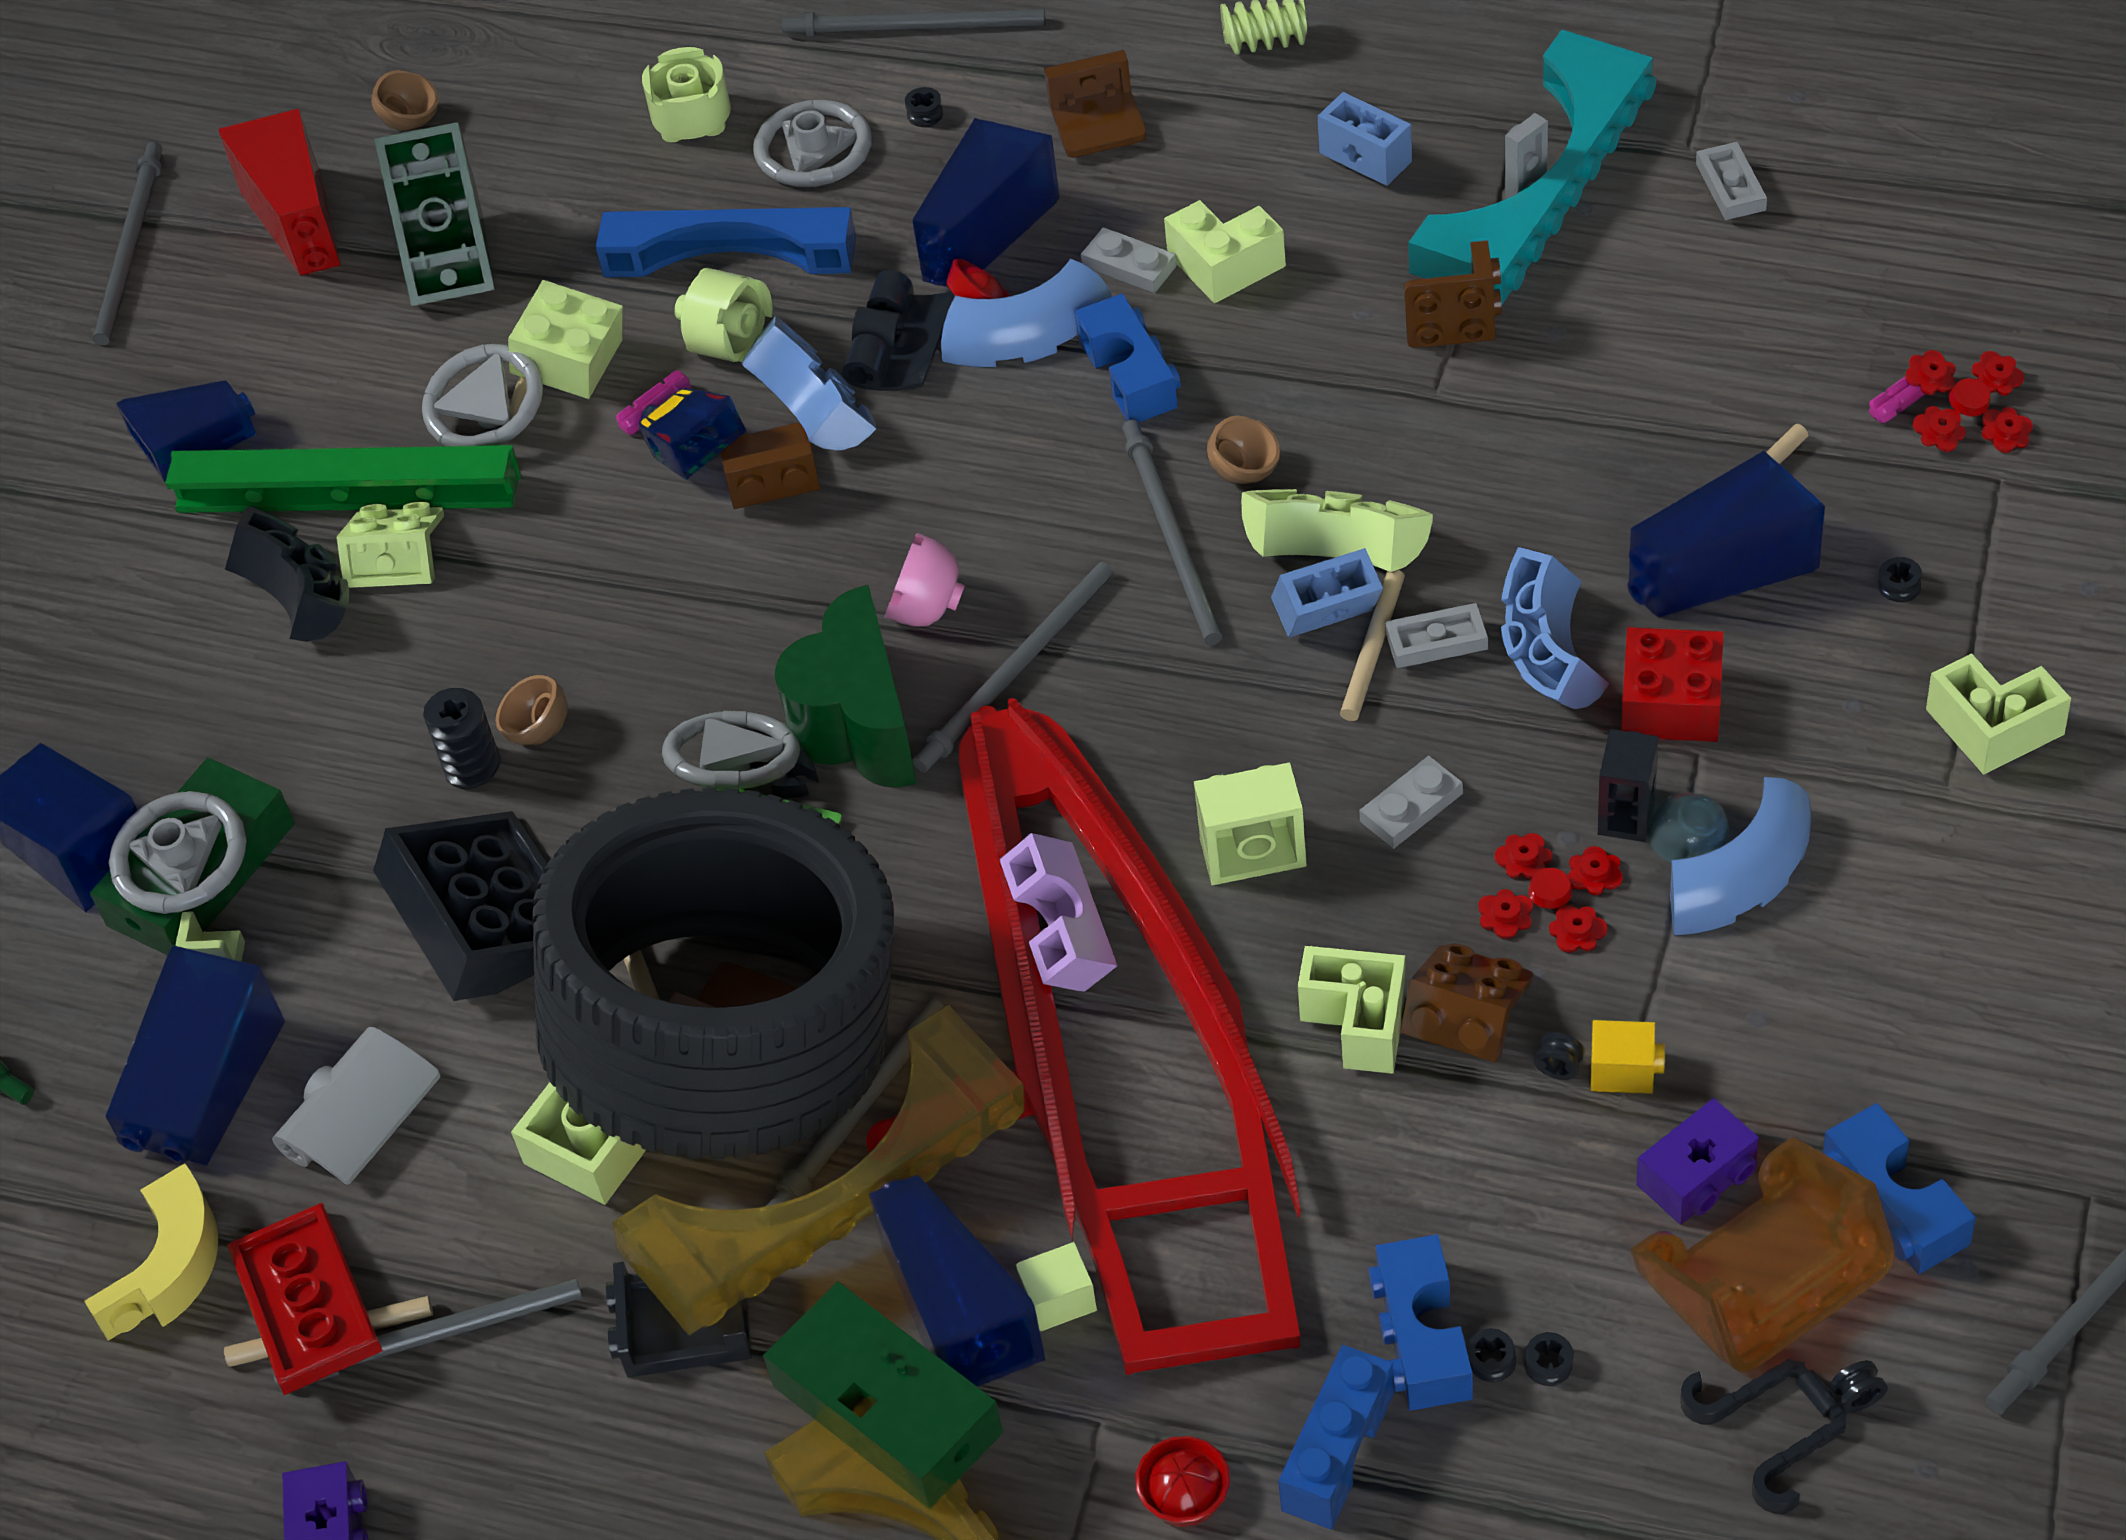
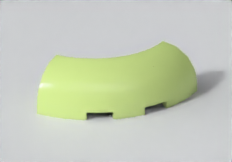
M1297 489L1256 490L1242 492L1241 499L1242 520L1246 535L1253 548L1263 557L1312 555L1335 558L1366 548L1373 566L1389 572L1406 567L1419 556L1428 541L1433 514L1391 500L1387 501L1385 506L1375 502H1362L1363 495L1326 491L1325 499L1314 495L1297 494Z

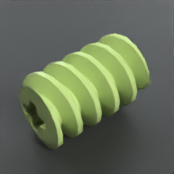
M1252 0L1249 12L1246 11L1242 2H1236L1233 15H1231L1225 4L1220 5L1225 45L1230 44L1235 55H1240L1242 42L1247 43L1252 53L1256 52L1258 40L1261 39L1267 50H1272L1274 37L1279 38L1284 48L1289 45L1290 35H1295L1300 45L1305 43L1307 21L1304 0H1298L1297 5L1294 0H1283L1281 7H1279L1276 0H1267L1265 10H1263L1258 0Z

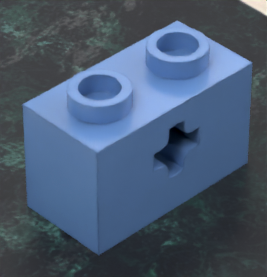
M1342 92L1318 115L1320 154L1386 186L1412 162L1410 123L1345 92Z
M1366 548L1280 575L1271 599L1287 636L1290 638L1373 611L1383 587Z

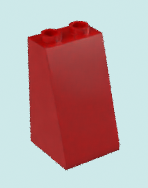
M299 108L218 129L241 195L299 275L340 266L320 170Z

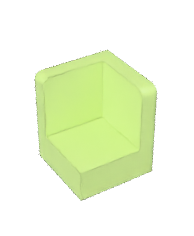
M182 912L175 951L190 982L238 981L245 945L241 931L202 932L194 913Z
M1074 1242L1017 1263V1272L1030 1301L1034 1323L1038 1331H1044L1097 1311L1093 1284Z

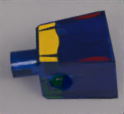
M687 388L677 390L660 405L650 404L645 407L638 424L653 457L685 480L690 478L746 432L731 396Z

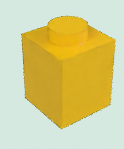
M1593 1020L1591 1091L1653 1094L1654 1074H1664L1665 1043H1655V1022Z

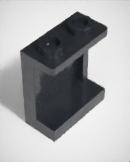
M737 1242L716 1245L717 1262L639 1274H629L624 1261L613 1263L614 1281L606 1282V1299L610 1314L616 1313V1327L608 1328V1343L612 1359L620 1358L627 1378L752 1359L746 1274Z

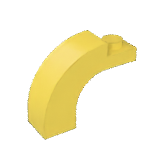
M185 1163L140 1190L158 1221V1238L149 1257L136 1270L84 1301L108 1341L120 1333L132 1330L143 1319L153 1313L161 1326H166L192 1304L211 1275L218 1250L217 1224L207 1200Z

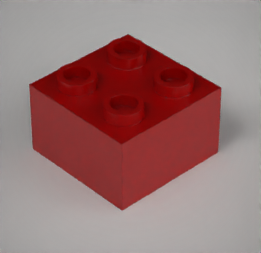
M1627 627L1621 731H1636L1645 735L1659 736V739L1718 742L1724 631Z

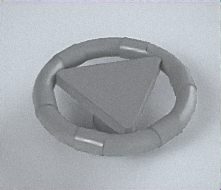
M807 100L791 104L770 116L760 126L756 134L753 152L762 172L776 182L795 187H818L834 183L855 171L865 161L870 151L872 133L863 115L848 104L831 100ZM823 115L838 117L854 129L826 126ZM781 127L783 128L794 171L786 169L769 155L768 147L776 131ZM854 144L850 154L843 161L832 167L818 169Z
M482 344L465 349L446 361L431 377L422 400V415L428 432L444 446L503 445L520 434L531 420L534 419L542 401L543 382L537 364L530 357L518 352H509L508 345ZM503 361L513 364L525 376L527 382V392L517 414L512 419ZM484 362L441 398L448 382L458 372L468 366ZM439 414L474 420L480 426L487 429L496 428L500 425L502 427L475 436H463L453 433L440 420Z
M747 711L715 712L683 721L668 733L662 747L664 763L676 777L694 785L716 788V790L752 788L780 779L795 766L800 754L799 741L785 723L765 715ZM747 729L760 731V732L766 733V734H768V735H770V736H772V737H769V736H766V735H762V734H759V733H756V732H753V731H750V730H747ZM704 732L700 768L690 764L679 753L680 747L695 737V735ZM772 760L763 767L753 770L750 768V763L768 762Z
M188 791L158 798L141 807L126 820V823L117 834L109 859L112 883L124 899L144 911L167 914L197 907L220 893L230 884V881L239 870L247 843L243 821L228 803L212 794ZM186 809L213 814L183 824L176 818L162 819L154 824L148 836L136 839L157 818L173 811ZM223 823L228 844L225 858L220 867L196 887ZM130 849L179 894L167 895L146 892L140 889L131 879L128 862Z

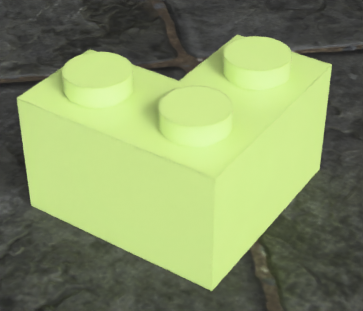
M1199 200L1164 218L1167 251L1176 254L1177 265L1214 304L1286 267L1283 229L1260 206L1223 224Z
M1971 653L1931 673L1926 710L1984 775L2065 735L2071 697L2042 666L2000 685Z
M1305 946L1298 982L1300 1021L1342 1025L1343 1068L1394 1074L1407 992L1405 955Z

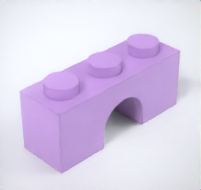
M1031 833L1000 859L1014 901L1033 906L1040 912L1048 924L1047 928L1029 941L1043 984L1085 992L1117 967L1072 842Z

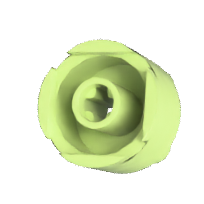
M696 47L676 48L659 55V63L651 69L648 65L644 70L642 84L651 122L655 129L661 133L663 140L672 143L678 142L681 139H694L705 135L716 136L724 131L725 121L729 117L731 104L721 61L715 55H713L714 59L704 55L703 49Z
M703 268L691 283L686 295L679 296L675 304V316L678 320H681V332L687 350L692 353L731 362H743L749 349L763 331L765 316L772 318L773 310L771 294L764 282L752 277L711 268Z

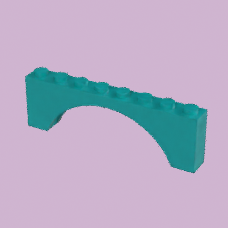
M1561 30L1543 55V87L1561 104L1572 127V134L1562 155L1539 180L1512 197L1466 212L1428 215L1408 242L1409 273L1424 279L1471 274L1470 242L1488 240L1490 258H1499L1501 284L1494 285V289H1500L1501 305H1503L1512 290L1517 291L1520 288L1525 272L1532 262L1536 263L1540 259L1545 242L1550 235L1558 233L1568 209L1578 204L1583 188L1588 180L1596 178L1601 162L1606 154L1614 152L1624 128L1632 126L1644 100L1648 101L1652 97L1656 87V77L1652 76L1653 57Z

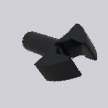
M800 749L799 758L795 766L783 777L770 783L774 796L796 798L809 795L806 782L792 778L802 775L810 780L819 782L814 763L802 749ZM772 760L768 762L750 763V768L757 769L763 767Z

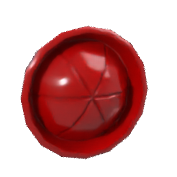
M960 258L953 260L947 278V286L955 296L971 299L1011 297L1008 291L987 271Z
M1192 1436L1170 1437L1153 1445L1141 1458L1135 1473L1136 1492L1144 1507L1163 1522L1178 1527L1195 1526L1208 1520L1225 1500L1230 1486L1229 1465L1221 1451L1206 1440Z

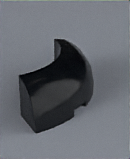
M247 506L236 526L225 570L257 584L280 602L291 620L292 630L289 639L305 642L323 639L337 629L349 601L347 579H341L336 572L338 563L320 544L308 545L296 537L298 533L296 527L266 512Z

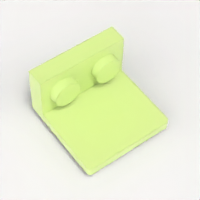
M427 502L409 503L404 505L403 509L387 510L386 505L383 504L361 507L360 511L352 517L337 535L342 579H347L348 587L431 584L435 579L430 534L444 517L443 507H430V504Z

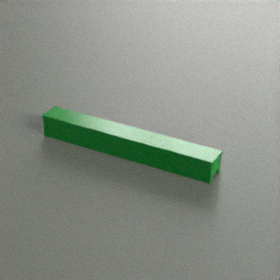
M513 445L172 451V461L165 485L168 490H174L177 497L175 505L177 513L245 512L247 506L261 511L360 510L361 507L372 504L386 505L387 509H403L404 505L414 502H427L430 504V507H443V509L512 508L518 480H521L522 474Z

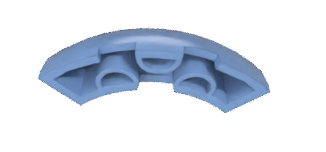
M1070 259L1065 267L1053 278L1022 294L999 299H971L955 296L943 326L941 339L942 361L971 367H996V361L1022 357L1023 362L1026 363L1057 353L1056 346L1072 339L1076 335L1078 336L1075 310L1112 297L1110 289L1099 274L1085 264Z
M775 315L749 349L742 365L761 380L791 410L806 431L809 442L823 449L840 451L858 446L876 430V423L869 409L863 404L857 408L854 404L856 400L853 397L855 390L835 369L829 368L826 372L820 366L822 361L816 355L817 351Z
M1518 547L1505 579L1501 599L1506 604V624L1501 626L1507 654L1516 664L1521 673L1520 676L1545 697L1573 709L1588 707L1600 698L1610 683L1578 658L1572 645L1570 631L1571 612L1582 581L1553 556Z
M1764 777L1760 808L1752 822L1739 836L1710 853L1687 859L1672 860L1670 902L1674 935L1695 934L1736 922L1737 915L1757 905L1764 907L1787 886L1790 875L1805 856L1812 819L1809 794L1799 784L1784 778Z

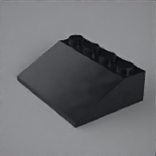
M513 811L385 828L373 872L453 1001L498 994L534 976V897L547 862Z

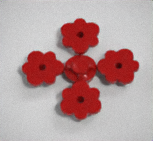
M1928 350L1923 356L1913 355L1910 357V367L1905 373L1906 381L1912 386L1920 387L1921 391L1927 395L1934 394L1936 390L1942 393L1950 392L1949 401L1955 409H1944L1941 411L1938 407L1930 406L1926 409L1925 414H1920L1914 418L1912 426L1915 432L1921 435L1920 440L1923 445L1927 447L1935 445L1943 452L1953 451L1958 441L1962 440L1966 435V429L1960 425V414L1974 417L1983 413L1982 422L1984 428L1981 433L1982 437L1988 441H1993V445L1998 451L2008 453L2015 446L2024 448L2028 445V435L2033 429L2032 421L2029 418L2017 415L2016 410L2011 407H2005L2001 412L1996 409L1987 410L1990 403V393L1996 391L2002 396H2007L2013 388L2021 386L2024 381V374L2015 367L2016 360L2013 357H2001L1997 352L1985 351L1982 353L1979 362L1974 363L1971 368L1972 374L1978 378L1962 379L1956 385L1953 377L1956 367L1953 363L1945 361L1944 356L1940 352Z
M1529 833L1523 837L1519 835L1508 836L1505 840V845L1496 849L1494 854L1495 862L1499 866L1505 867L1507 876L1511 878H1518L1523 875L1525 878L1531 879L1528 887L1529 897L1524 895L1514 896V893L1508 889L1500 890L1496 896L1487 895L1482 897L1478 902V910L1482 915L1480 917V926L1485 930L1493 929L1495 935L1499 938L1510 939L1517 934L1518 929L1526 930L1531 926L1530 914L1533 910L1532 902H1534L1536 905L1546 909L1559 908L1556 912V920L1549 924V933L1553 937H1557L1556 944L1561 951L1571 953L1579 948L1583 951L1594 950L1597 943L1596 940L1604 938L1607 934L1606 922L1596 917V912L1591 907L1585 906L1577 909L1572 905L1565 904L1571 899L1573 888L1587 889V892L1591 895H1600L1603 893L1604 888H1618L1623 880V875L1619 870L1621 863L1619 857L1615 855L1607 856L1606 851L1598 846L1588 847L1584 850L1582 856L1574 855L1570 858L1569 867L1571 871L1567 875L1557 868H1545V865L1552 860V852L1544 848V839L1539 834Z

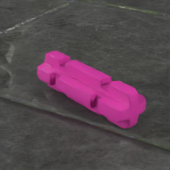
M679 370L672 372L663 379L665 384L659 382L633 402V408L628 405L617 414L616 420L619 428L628 435L635 434L644 427L641 421L678 391H691L692 387L688 377Z
M1904 376L1887 388L1886 392H1882L1869 402L1870 409L1868 412L1879 423H1886L1896 416L1897 412L1903 411L1925 394L1921 391L1920 387L1910 385Z

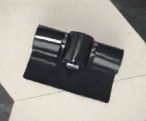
M896 270L881 271L876 277L866 307H858L852 326V344L842 369L844 379L854 387L877 391H901L922 387L942 335L948 310L955 295L951 291L931 295H914L913 284L908 276Z

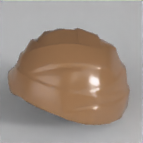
M402 70L390 71L380 77L373 89L371 99L372 107L377 117L386 126L400 131L414 130L427 125L436 114L439 101L438 93L429 80L420 74Z
M1236 415L1224 419L1215 426L1207 442L1209 463L1219 477L1232 483L1250 484L1260 482L1272 473L1279 460L1280 447L1275 434L1264 423L1246 416Z
M534 675L519 681L506 693L497 709L495 720L497 729L506 740L521 746H535L547 742L560 732L568 713V704L563 688L551 677L545 675Z

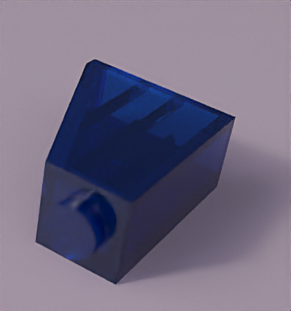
M227 380L127 398L116 403L128 433L164 482H166L172 461V451L227 450L256 434L250 417L255 415V410L244 392L236 394Z

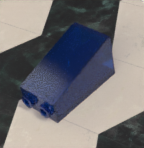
M974 118L912 219L923 282L948 287L947 278L953 260L959 258L984 270L1057 203L1060 194L1052 135Z
M1762 451L1631 528L1629 581L1627 584L1629 593L1636 603L1645 605L1659 618L1813 572L1820 566L1825 505L1768 453Z
M39 743L0 775V843L86 913L95 905L90 892L110 870V853L117 834L126 823V820L138 810L132 797L125 791L43 743Z
M175 945L171 947L105 1116L120 1145L133 1152L148 1150L160 1153L169 1160L180 1164L190 1161L208 1165L285 1023L260 966Z
M918 1175L905 1180L891 1181L881 1189L869 1193L882 1248L925 1348L977 1387L1046 1360L1036 1307L1032 1298Z

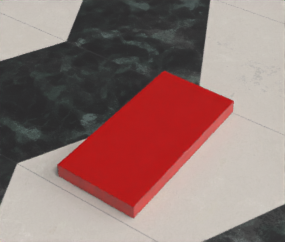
M319 1203L227 1244L277 1382L284 1396L383 1351L323 1203Z

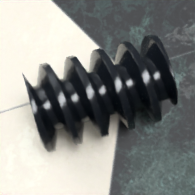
M464 688L440 690L430 697L424 707L423 717L447 782L453 787L461 789L476 788L485 784L497 772L500 764V754L481 699L474 692Z

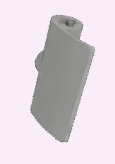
M368 1027L333 1068L323 1066L313 1073L304 1090V1102L272 1138L273 1143L284 1156L295 1164L306 1167L314 1160L344 1184L349 1185L439 1080L440 1073L431 1063L398 1040L379 1029Z

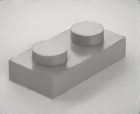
M1536 113L1521 124L1512 127L1505 135L1506 199L1528 188L1547 172L1548 121Z
M1738 142L1696 151V165L1725 220L1766 211L1767 197Z
M1104 227L1081 253L1082 264H1085L1090 269L1152 293H1156L1177 267L1176 254Z
M1476 603L1385 622L1386 637L1396 668L1488 650V636Z
M1428 755L1359 810L1360 822L1394 849L1463 794V782Z

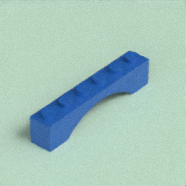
M851 207L615 211L602 213L596 251L603 277H645L677 261L703 254L720 252L758 253L794 264L809 274L851 273L856 233Z

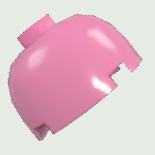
M916 533L895 586L893 596L887 607L885 618L913 627L929 626L939 621L946 608L956 610L965 585L957 582L959 565L955 555L945 545Z

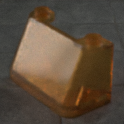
M1791 1137L1775 1148L1763 1160L1758 1175L1763 1197L1697 1244L1686 1250L1684 1243L1679 1237L1668 1231H1658L1630 1249L1636 1268L1642 1278L1721 1361L1739 1372H1750L1758 1368L1880 1281L1890 1270L1895 1257L1894 1243L1875 1183L1795 1137Z

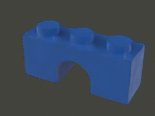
M1123 293L1075 310L1079 343L1095 369L1107 364L1117 363L1109 366L1112 397L1126 421L1136 420L1141 422L1178 408L1176 389L1181 387L1179 374L1173 363L1166 364L1164 361L1163 351L1155 335L1149 336L1146 332L1145 321L1138 307L1132 308Z
M1875 1103L1825 1131L1823 1155L1821 1157L1822 1165L1828 1176L1835 1183L1841 1182L1851 1193L1855 1206L1862 1217L1869 1222L1874 1221L1886 1235V1241L1893 1254L1901 1261L1907 1260L1919 1275L1971 1245L1976 1217L1943 1179L1923 1189H1907L1899 1186L1890 1178L1892 1175L1905 1169L1910 1140L1882 1107Z
M1439 1235L1375 1245L1377 1266L1368 1267V1275L1373 1299L1383 1298L1386 1312L1378 1313L1384 1345L1394 1344L1397 1359L1389 1360L1393 1362L1394 1391H1405L1409 1411L1473 1400L1472 1370L1461 1326L1447 1329H1432L1424 1326L1417 1320L1427 1311L1450 1307V1281Z
M1343 1344L1341 1345L1278 1480L1282 1512L1327 1529H1333L1353 1486V1467L1361 1442L1365 1435L1371 1438L1375 1437L1393 1398V1362Z

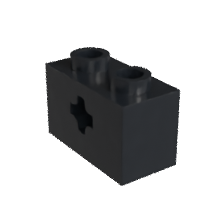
M1609 730L1599 774L1597 835L1646 842L1656 798L1659 736L1645 735L1636 731Z

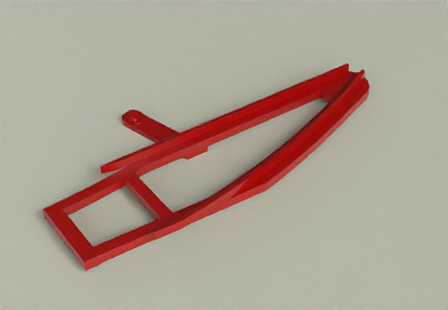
M1015 698L1008 700V709L998 712L991 706H982L978 712L971 714V726L960 741L959 772L1015 1070L892 1118L877 1122L867 1133L866 1147L868 1155L874 1163L882 1167L894 1168L903 1166L1033 1115L1055 1162L1064 1214L1072 1242L1075 1214L1083 1232L1111 1319L1125 1375L1275 1350L1300 1348L1299 1326L1262 1121L1279 1162L1298 1218H1300V1202L1289 1148L1270 1099L1249 1054L1240 1000L1215 953L1164 870L1064 728L1047 715L1024 709ZM1049 799L1091 855L1143 935L1194 1027L1232 1110L1241 1162L1240 1168L1103 1189L1096 1188L1085 1159L1051 985L1043 984L1029 945V941L1041 932L1037 911L1027 903L1014 901L1000 863V859L1023 841L1016 808L1034 806ZM1247 1200L1267 1313L1144 1332L1125 1265L1109 1221Z

